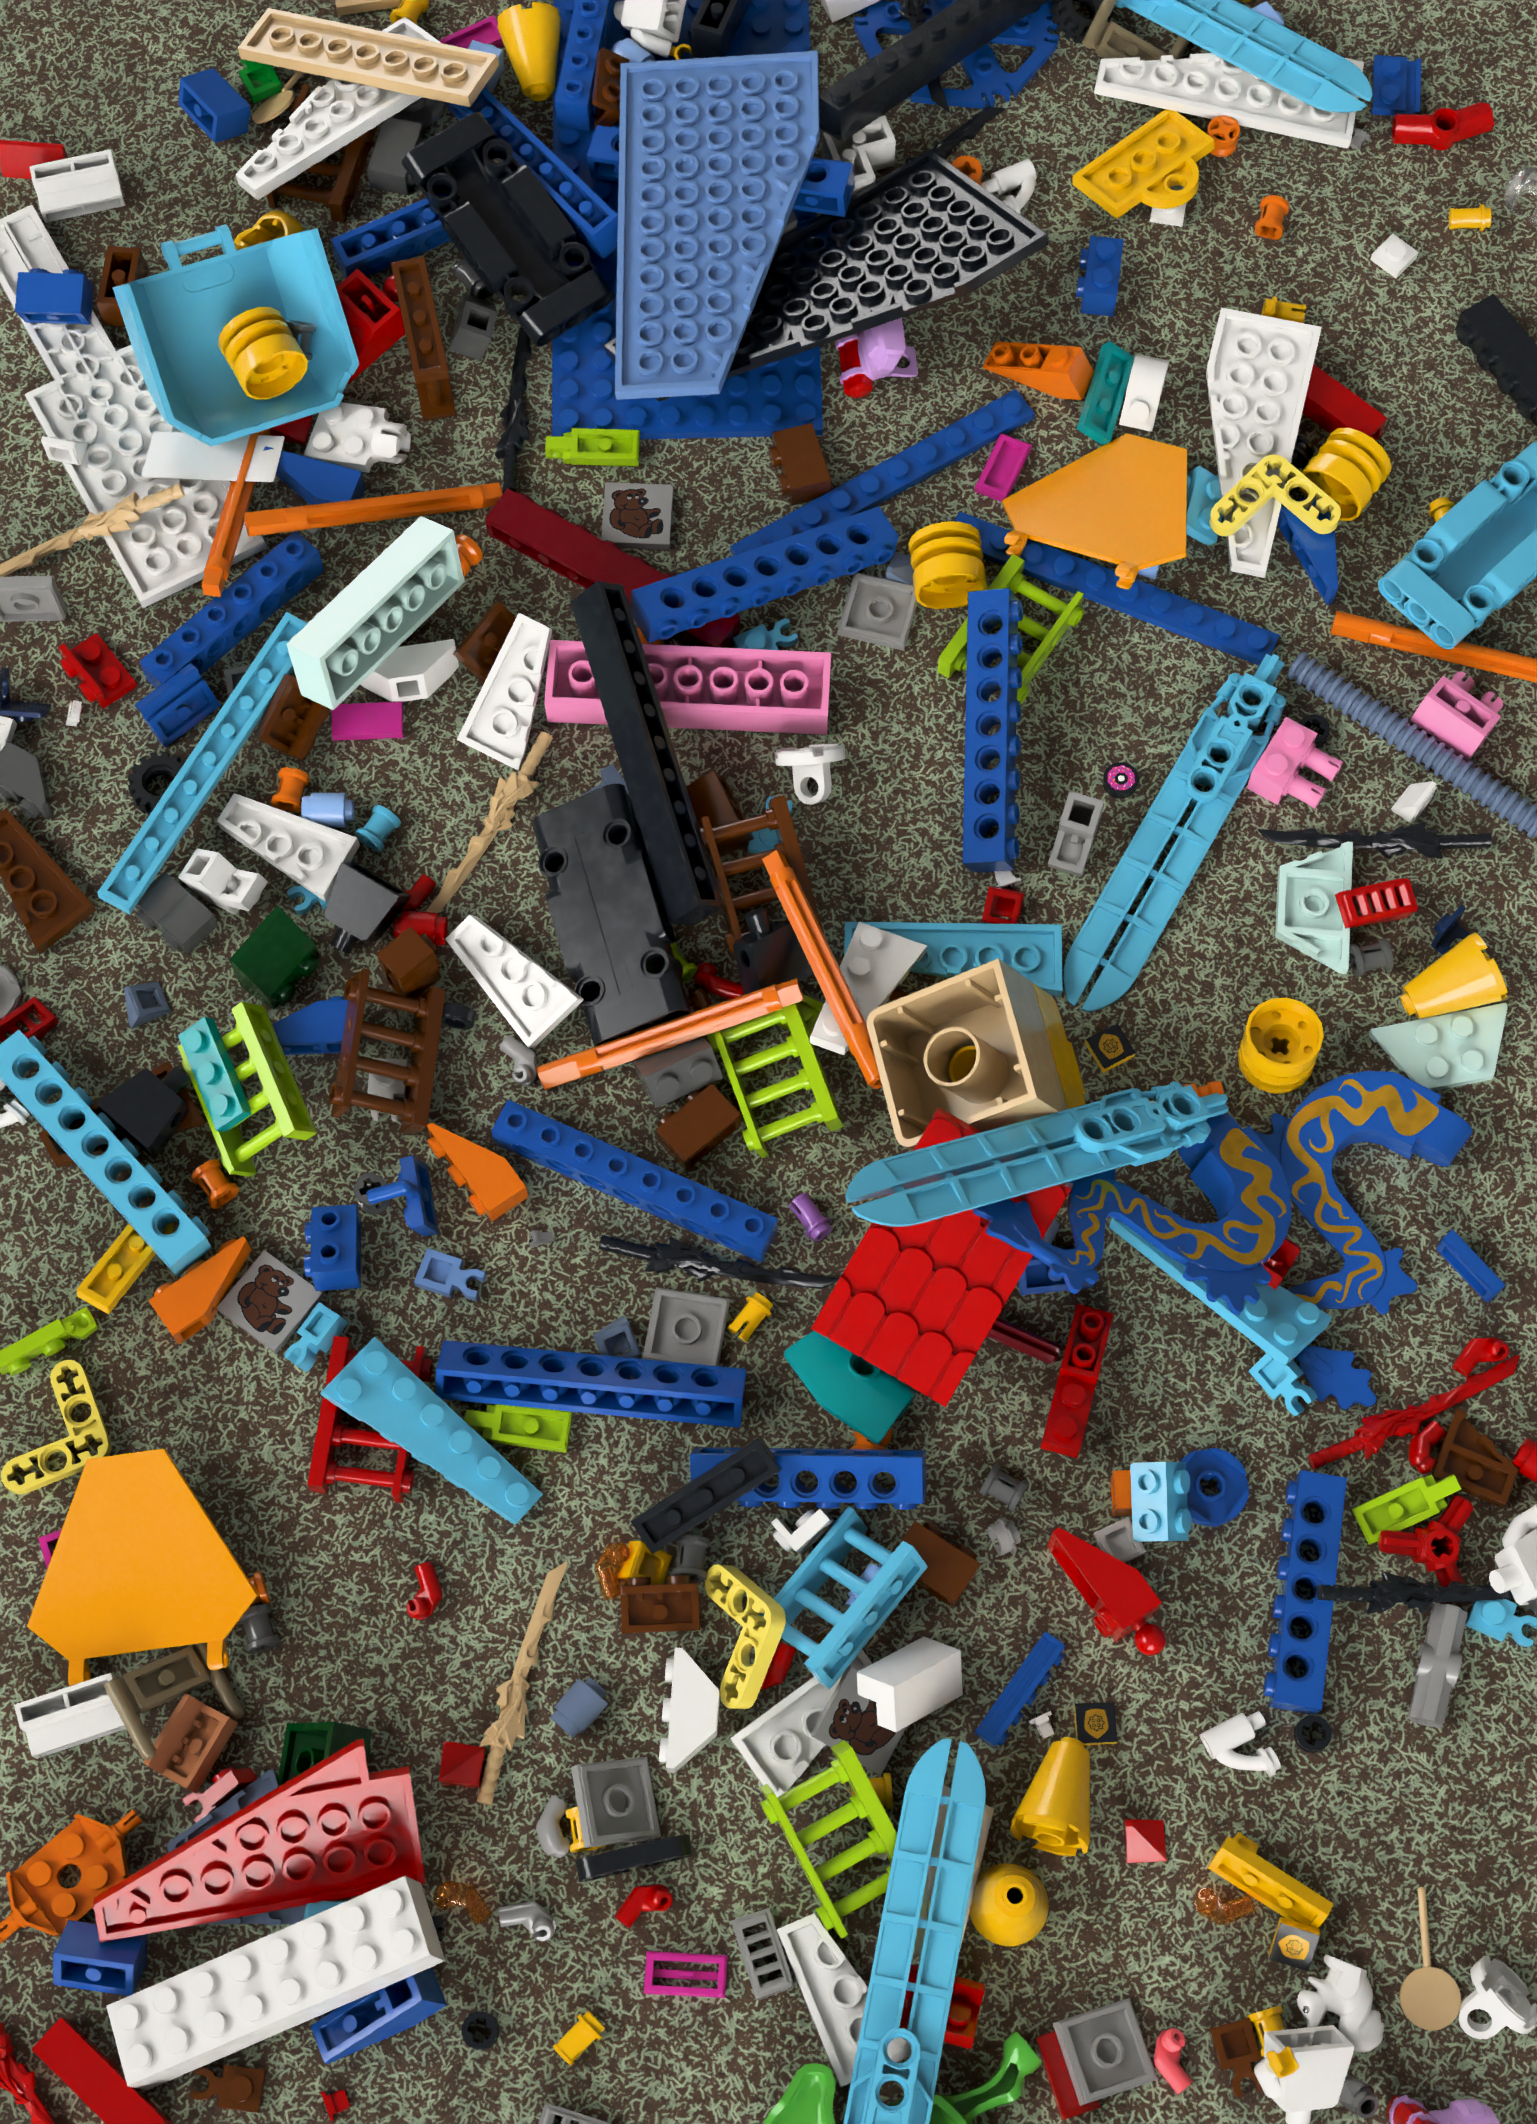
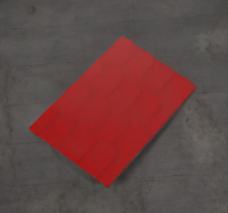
M938 1107L914 1150L981 1133V1131ZM1070 1182L1016 1196L1011 1198L1014 1203L1020 1201L1028 1202L1032 1217L1041 1233V1239H1043L1074 1184ZM973 1209L912 1226L893 1227L872 1222L811 1329L830 1338L831 1341L855 1355L861 1356L867 1362L891 1376L897 1377L898 1380L946 1407L1033 1255L1018 1250L998 1238L987 1235L986 1227L990 1222L985 1218L975 1215Z

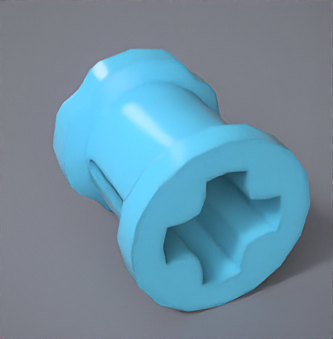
M375 805L372 809L373 815L363 828H358L355 836L361 843L377 852H381L384 848L383 842L393 828L395 829L400 826L401 821L389 809L381 805Z

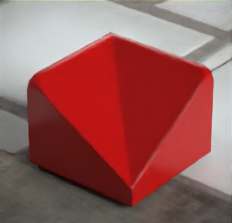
M444 1741L439 1782L442 1785L481 1788L486 1748Z

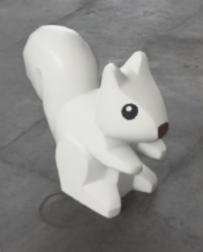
M1325 1954L1324 1962L1329 1967L1327 1977L1325 1979H1318L1309 1976L1308 1981L1317 1991L1303 1990L1297 1994L1296 1998L1300 2011L1307 2019V2027L1319 2026L1327 2011L1340 2016L1338 2030L1354 2045V2051H1372L1379 2046L1383 2039L1385 2024L1381 2022V2013L1371 2009L1373 1990L1367 1978V1970Z

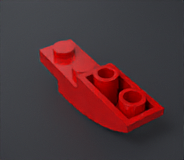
M1080 1304L1076 1305L1040 1449L1078 1458L1114 1313Z

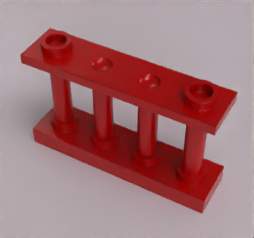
M334 1336L325 1387L358 1354V1350H353L354 1346L349 1337ZM416 1347L414 1361L399 1359L422 1382H430L433 1360L428 1359L425 1347ZM323 1397L307 1482L310 1490L314 1493L327 1494L329 1484H335L336 1481L392 1488L391 1496L395 1503L403 1504L404 1494H411L414 1483V1471L409 1470L411 1453L395 1442L391 1443L379 1435L380 1432L345 1428V1424H340L342 1409ZM344 1443L399 1450L395 1472L339 1466L338 1461H333L335 1447H342Z

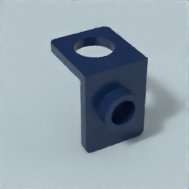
M3 667L0 670V715L12 716V719L15 721L25 722L31 721L34 718H43L51 710V704L10 701L9 668Z
M1463 905L1452 915L1446 913L1433 929L1437 934L1431 947L1441 955L1450 950V943L1458 938L1464 939L1470 935L1458 925L1466 909Z

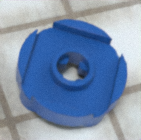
M1218 1448L1193 1451L1184 1456L1180 1462H1186V1470L1190 1476L1187 1507L1191 1514L1192 1522L1201 1526L1218 1527L1232 1521L1242 1511L1249 1496L1246 1472L1241 1462L1229 1452ZM1211 1478L1215 1479L1218 1482L1216 1489L1220 1493L1217 1496L1214 1494L1206 1496L1202 1493L1203 1487L1199 1484L1200 1481L1208 1482Z

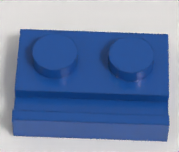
M1374 56L1371 114L1394 116V114L1420 113L1421 58H1417L1416 61H1407V57Z
M191 663L135 704V707L140 711L157 740L164 747L170 745L221 706L205 680L198 673V669Z

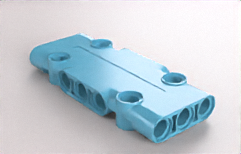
M1532 442L1516 458L1504 463L1497 475L1489 482L1485 479L1440 518L1428 530L1423 539L1416 542L1409 554L1378 581V588L1383 597L1444 649L1454 648L1473 629L1482 626L1487 616L1496 608L1502 609L1537 577V442Z

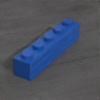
M1045 1631L979 1724L974 1735L993 1749L997 1744L1002 1747L1010 1735L1006 1732L1010 1725L1013 1724L1016 1727L1024 1715L1020 1712L1024 1705L1027 1704L1030 1707L1038 1695L1034 1692L1038 1685L1044 1686L1052 1675L1048 1672L1052 1665L1055 1664L1058 1667L1066 1654L1062 1651L1066 1645Z

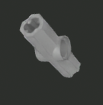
M1435 1603L1430 1612L1425 1641L1420 1645L1417 1654L1421 1658L1418 1670L1414 1669L1413 1677H1416L1407 1719L1424 1726L1441 1728L1445 1721L1450 1691L1457 1682L1461 1668L1462 1654H1459L1468 1612L1450 1604Z

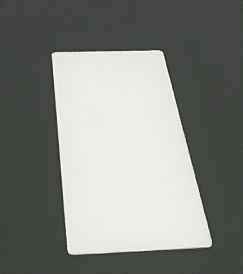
M155 431L152 435L141 476L150 478L236 481L250 435L215 446H209L185 432ZM258 435L245 481L274 482L285 439L284 436ZM265 446L274 448V449H270V450H265V451H263L264 448H265Z

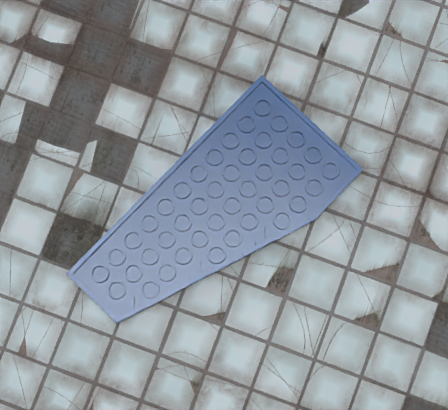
M818 51L621 63L615 395L617 400L720 394L820 140Z

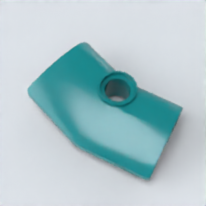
M816 1331L806 1335L784 1352L785 1359L817 1403L824 1410L877 1445L880 1444L896 1419H900L904 1415L918 1392L898 1380L897 1377L891 1376L867 1362L861 1356L855 1355Z

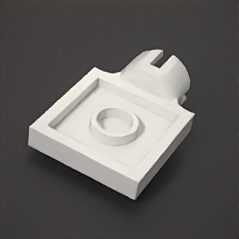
M340 402L338 407L319 412L303 456L369 473L373 464L377 462L403 463L407 459V455L398 454L400 450L410 451L411 434L407 431L405 424L388 422L390 416L386 408Z

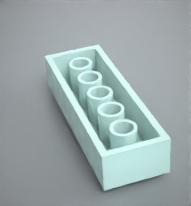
M420 516L343 591L339 592L321 612L317 613L301 631L292 637L286 645L302 696L334 710L465 582L452 529Z

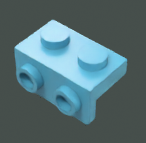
M1201 466L1187 472V535L1202 544L1212 545L1217 542L1218 534L1214 533L1210 528L1209 521L1212 508L1221 499L1219 477ZM1220 514L1219 522H1222L1223 516H1222L1221 514Z
M1186 1462L1132 1463L1130 1465L1133 1540L1136 1542L1189 1541L1188 1532L1191 1530L1192 1518L1187 1507L1190 1476L1186 1470Z

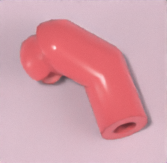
M1170 2028L1162 2031L1156 2040L1154 2065L1178 2095L1193 2081L1179 2064L1182 2046L1185 2045L1186 2041L1185 2036L1179 2029Z

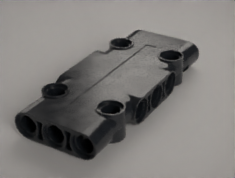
M474 112L415 147L403 158V167L428 199L430 210L434 214L439 215L440 222L449 238L486 288L492 294L497 293L504 302L506 313L519 322L536 347L544 346L608 306L615 298L616 294L589 260L588 249L583 244L577 242L576 233L569 221L531 170L525 164L519 166L513 158L510 144L505 140L499 139L481 112ZM501 158L504 162L494 163L491 160ZM439 192L449 193L446 197L436 196ZM576 260L579 261L581 265L570 266L567 263L569 261ZM515 295H523L526 297V299L523 301L513 300L512 297Z
M616 783L603 786L536 816L532 820V827L540 852L538 867L541 873L547 877L550 888L546 891L547 904L566 970L572 981L576 984L574 992L584 999L580 1004L583 1005L594 1047L691 1014L685 989L681 981L683 966L674 957L671 944L675 942L672 924H669L649 856L644 849L645 845L642 834L636 828L625 786ZM627 833L625 841L619 844L622 836ZM564 861L562 868L557 871L559 864ZM665 961L664 969L657 974L658 966ZM600 989V995L593 1001L594 993Z

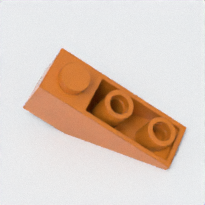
M995 341L982 366L984 369L1059 399L1072 400L1083 399L1094 373L1082 347Z
M432 1122L427 1125L431 1137L426 1140L427 1144L438 1159L445 1156L451 1165L447 1169L449 1175L458 1187L465 1184L472 1195L468 1197V1201L479 1216L486 1213L492 1222L529 1197L526 1186L506 1158Z
M244 1236L238 1240L231 1239L218 1248L216 1255L207 1261L201 1260L194 1263L186 1270L185 1276L174 1283L167 1282L154 1292V1297L148 1300L178 1344H181L211 1323L218 1311L216 1307L226 1297L252 1251Z

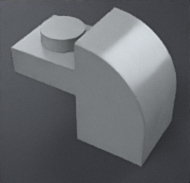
M1069 791L1059 822L1058 833L1048 861V867L1082 877L1102 815L1103 800Z

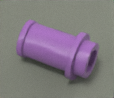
M807 1192L798 1195L792 1200L793 1202L788 1207L805 1227L807 1238L812 1237L817 1242L831 1233L833 1230L830 1225L831 1219L822 1215Z

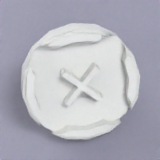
M837 743L814 744L799 749L788 747L774 752L776 766H792L795 794L800 801L809 805L824 802L831 793L830 762L846 759L845 746L842 744L838 745ZM810 777L814 778L818 783V792L815 796L809 792L807 787Z
M1483 1956L1470 1969L1471 1979L1476 1990L1464 1999L1460 2007L1459 2023L1463 2031L1476 2039H1488L1497 2034L1506 2025L1520 2034L1531 2032L1537 2026V2004L1535 2002L1531 2006L1526 1998L1530 1994L1526 1984L1511 1968L1500 1960L1493 1959L1490 1962L1488 1956ZM1474 2009H1482L1489 2013L1491 2020L1486 2024H1478L1471 2020L1469 2013Z

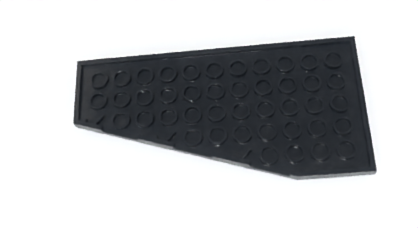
M929 149L852 195L845 217L821 214L780 239L726 379L965 296L1049 245L1047 234ZM616 338L604 344L606 355L614 362ZM657 397L655 399L660 402L672 397Z

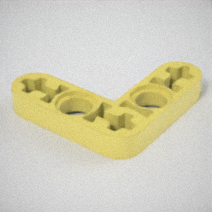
M1272 454L1264 457L1214 505L1209 521L1210 528L1214 533L1219 536H1230L1236 533L1257 511L1274 497L1313 531L1319 534H1328L1337 528L1341 517V509L1330 496L1285 458ZM1278 468L1280 470L1279 477L1275 474L1271 477L1267 476L1268 469L1274 470ZM1282 481L1286 483L1283 489H1281ZM1295 487H1301L1308 492V498L1300 502L1295 501L1290 497L1289 491ZM1251 488L1257 491L1259 498L1255 502H1245L1241 499L1240 492ZM1314 500H1317V501H1316L1315 508H1314V507L1311 506V505H1312V503H1313ZM1233 505H1235L1237 509L1232 514L1231 523L1227 520L1223 523L1219 522L1220 514L1227 516L1233 510ZM1327 511L1331 513L1330 520L1326 518L1322 521L1318 520L1319 512L1321 514H1325Z
M74 1360L59 1362L52 1369L50 1375L51 1384L69 1436L15 1457L4 1465L1 1472L2 1482L8 1490L15 1494H26L83 1471L87 1459L106 1457L111 1453V1441L88 1375L84 1368ZM70 1369L73 1374L78 1373L79 1376L73 1378L75 1388L79 1393L85 1389L86 1393L72 1396L70 1388L65 1382H59L65 1378L64 1371ZM81 1403L89 1404L91 1406L90 1417L84 1422L73 1421L71 1417L73 1408ZM90 1438H94L97 1442H103L102 1445L97 1447L98 1454L94 1456L89 1451L77 1454L81 1462L75 1464V1456L69 1449V1446L74 1444V1448L80 1451L89 1446L88 1440ZM55 1452H63L67 1456L65 1467L60 1471H50L47 1468V1461L50 1455ZM38 1459V1466L43 1472L44 1477L39 1478L36 1472H32L24 1477L25 1483L19 1485L15 1480L11 1481L10 1478L16 1475V1468L21 1467L24 1471L35 1469L36 1467L32 1461Z
M717 1564L710 1567L707 1572V1579L705 1580L706 1593L743 1627L721 1681L720 1698L727 1708L749 1709L757 1699L784 1631L786 1615L778 1602L738 1568ZM746 1592L747 1606L746 1609L743 1610L742 1599L744 1593ZM754 1646L755 1660L753 1665H751L750 1652L751 1648Z

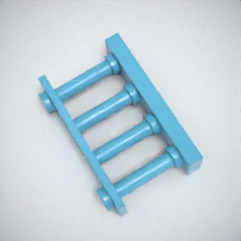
M849 1506L834 1521L830 1530L774 1597V1600L782 1606L786 1615V1623L781 1638L809 1657L804 1665L828 1689L832 1688L928 1567L916 1549L905 1541H902L897 1549L891 1552L864 1535L868 1530L867 1526L855 1510ZM853 1547H856L883 1565L870 1582L864 1581L840 1565ZM829 1577L858 1595L845 1613H842L815 1595ZM804 1607L834 1626L820 1644L791 1626Z

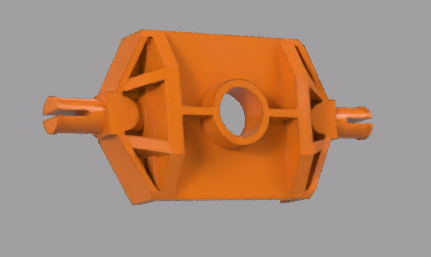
M132 1808L128 1814L111 1826L76 1813L74 1815L75 1820L13 1873L8 1871L6 1879L12 1910L10 1915L0 1923V1942L3 1943L18 1928H26L27 1926L60 1938L68 1920L79 1921L94 1908V1897L128 1878L130 1875L124 1843L127 1841L125 1836L144 1822L138 1816V1813ZM69 1865L78 1866L81 1871L80 1882L73 1888H64L60 1882L62 1870Z

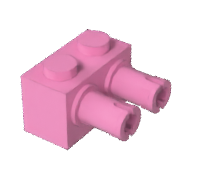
M1460 671L1453 676L1452 680L1443 675L1426 695L1410 721L1418 725L1422 730L1427 731L1429 735L1435 736L1439 742H1444L1449 749L1453 748L1457 755L1462 754L1465 757L1464 760L1468 762L1501 718L1497 712L1502 709L1503 701L1498 696L1494 702H1491L1495 696L1492 692H1486L1480 701L1468 693L1474 687V680L1469 676L1463 682L1462 679L1466 676V673Z
M1286 717L1252 770L1247 789L1277 805L1283 796L1289 794L1316 809L1326 792V788H1322L1300 776V768L1307 767L1332 782L1339 772L1343 761L1316 748L1314 743L1317 736L1316 732Z

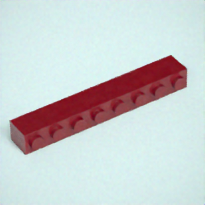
M507 488L485 517L487 535L585 589L589 588L596 581L623 585L629 606L631 604L632 590L673 576L670 573H661L655 570L641 557H632L626 554L612 541H603L595 537L583 525H574L566 521L557 511L551 508L546 510L537 505L531 497L524 493L517 494ZM736 613L728 618L723 617L708 622L700 628H691L679 632L672 637L687 646L729 648L733 643V637L741 632L740 616Z

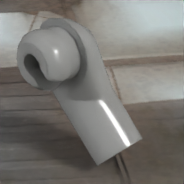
M508 1035L502 1041L499 1049L514 1060L513 1080L518 1084L529 1085L537 1076V1056L534 1051L513 1036Z
M552 1795L537 1822L536 1831L542 1850L547 1855L562 1858L569 1852L570 1841L563 1837L559 1823L569 1804Z
M530 1901L498 1907L501 1927L522 1924L533 1934L536 1940L543 1942L553 1936L556 1929L553 1916L537 1902Z

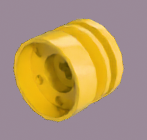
M257 307L239 314L224 326L218 339V347L231 369L234 370L233 373L245 394L255 400H267L291 390L302 380L308 367V360L296 339L292 337L293 334L281 313L272 307Z
M1337 428L1331 432L1326 442L1320 447L1318 455L1310 460L1301 473L1333 500L1338 502L1341 509L1340 521H1352L1359 517L1370 502L1372 494L1377 492L1381 484L1388 478L1392 466L1390 458L1383 447L1373 438L1352 428ZM1300 487L1303 495L1307 497L1308 492Z
M940 522L919 529L911 536L908 545L911 554L910 561L914 570L912 575L914 593L918 603L931 609L968 606V592L988 589L985 567L981 561L983 558L981 536L977 528L963 522Z
M1286 997L1269 999L1259 1004L1251 1012L1238 1051L1239 1069L1248 1082L1259 1090L1273 1094L1289 1093L1303 1086L1311 1077L1324 1038L1322 1023L1314 1010L1301 1001Z

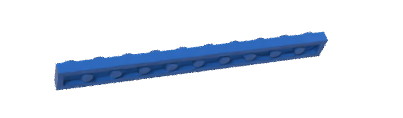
M1015 389L731 545L730 552L734 556L872 509L997 440L1001 433L1006 435L1033 420L1035 413L1018 390Z
M959 511L954 522L971 524L979 530L983 559L1004 566L1011 557L1006 555V550L1010 545L1005 544L1004 538L1011 531ZM1028 539L1022 554L1019 556V558L1025 560L1023 574L1073 594L1080 591L1086 599L1259 666L1266 654L1272 655L1279 639V635L1136 579L1130 589L1117 587L1116 582L1120 577L1115 575V571L1038 541Z

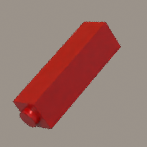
M1313 364L1302 413L1330 434L1337 428H1352L1363 432L1376 441L1383 433L1387 417Z
M60 2017L31 2049L105 2124H170L172 2122L140 2089L127 2086L124 2073L69 2019Z

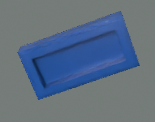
M1453 1229L1442 1238L1436 1250L1485 1302L1489 1303L1501 1292L1505 1284Z

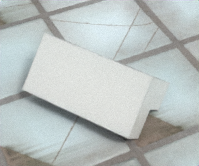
M111 149L29 166L32 182L38 196L40 211L45 223L125 206L119 173Z
M923 1636L858 1671V1695L876 1702L877 1724L879 1726L898 1732L963 1695L961 1650Z
M108 1673L15 1704L19 1727L26 1732L31 1756L38 1759L125 1730L126 1727L104 1688L108 1681L117 1677L112 1673Z

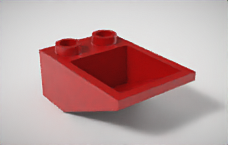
M357 268L336 287L359 360V365L354 375H351L347 385L405 335L401 310L393 303L399 302L393 275L386 278L383 283V291H381Z
M1059 1527L1054 1530L1047 1548L1096 1616L1092 1620L1104 1638L1111 1636L1116 1643L1134 1630L1135 1646L1142 1654L1153 1656L1160 1653L1166 1644L1165 1633L1159 1626L1148 1624L1147 1620L1154 1616L1162 1602L1141 1573L1132 1566Z

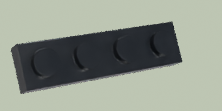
M759 1436L635 1517L631 1523L650 1552L654 1554L780 1472L782 1467L762 1437Z

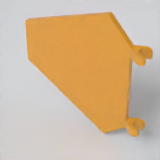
M1126 433L1003 499V508L1014 530L1008 532L1004 538L1005 544L1010 545L1006 550V555L1011 556L1014 554L1019 557L1024 550L1027 540L1031 539L1118 564L1115 569V575L1120 577L1116 582V586L1123 589H1130L1139 570L1185 558L1187 543V449Z
M167 1450L142 1451L87 1459L27 1627L69 1661V1686L91 1679L87 1658L207 1643L208 1668L210 1670H218L229 1665V1655L225 1643L226 1637L259 1595Z

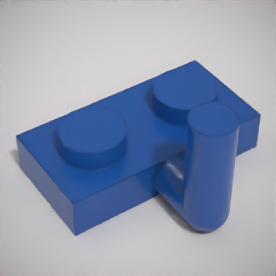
M414 1155L401 1158V1172L398 1174V1181L367 1190L368 1201L370 1204H376L405 1196L407 1207L404 1208V1218L408 1227L423 1237L439 1234L428 1164Z

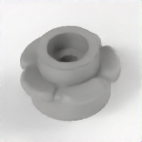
M998 1518L996 1524L987 1528L988 1535L992 1543L997 1538L999 1545H994L1000 1556L1008 1552L1015 1554L1017 1552L1016 1544L1021 1542L1019 1532L1012 1521L1006 1523L1004 1519Z

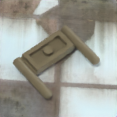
M1117 0L1102 1L1082 41L1086 48L1095 49L1094 53L1105 59L1140 57V60L1149 61L1160 60L1161 56L1166 55L1165 52L1113 21L1107 22ZM1178 35L1169 55H1173L1174 59H1181L1190 41Z
M207 1643L186 1647L128 1672L121 1678H114L104 1685L140 1756L144 1760L152 1759L157 1751L138 1716L141 1713L203 1687L210 1681L231 1719L238 1720L245 1713L223 1669L210 1670L208 1668Z

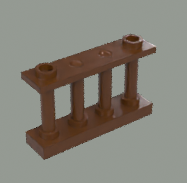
M303 84L299 97L295 96L291 107L292 114L311 94L309 85ZM378 125L339 149L345 152L343 162L332 164L320 161L305 170V172L334 177L336 182L333 189L330 188L328 191L284 183L266 195L269 207L276 209L280 195L326 204V208L330 209L332 220L345 223Z
M425 257L391 262L423 422L457 416Z
M785 795L770 799L768 803L769 809L764 810L765 814L714 828H711L708 816L700 819L699 829L707 849L730 932L725 933L730 954L735 953L734 942L750 933V930L741 932L736 911L776 901L779 898L773 886L731 898L726 877L765 866L762 859L775 850L785 855L824 934ZM769 828L770 831H776L779 844H775L774 849L721 863L716 842Z
M363 968L347 981L344 990V999L348 1000L337 1078L329 1092L328 1100L330 1104H333L331 1117L339 1118L350 1109L351 1105L396 1115L402 1121V1134L417 1135L428 1125L446 989L432 986L416 999L368 987L370 970ZM366 1001L413 1013V1017H416L415 1030L410 1033L363 1021ZM361 1035L408 1047V1050L412 1052L410 1064L404 1067L358 1055ZM356 1070L403 1081V1084L407 1086L405 1099L401 1102L353 1090Z

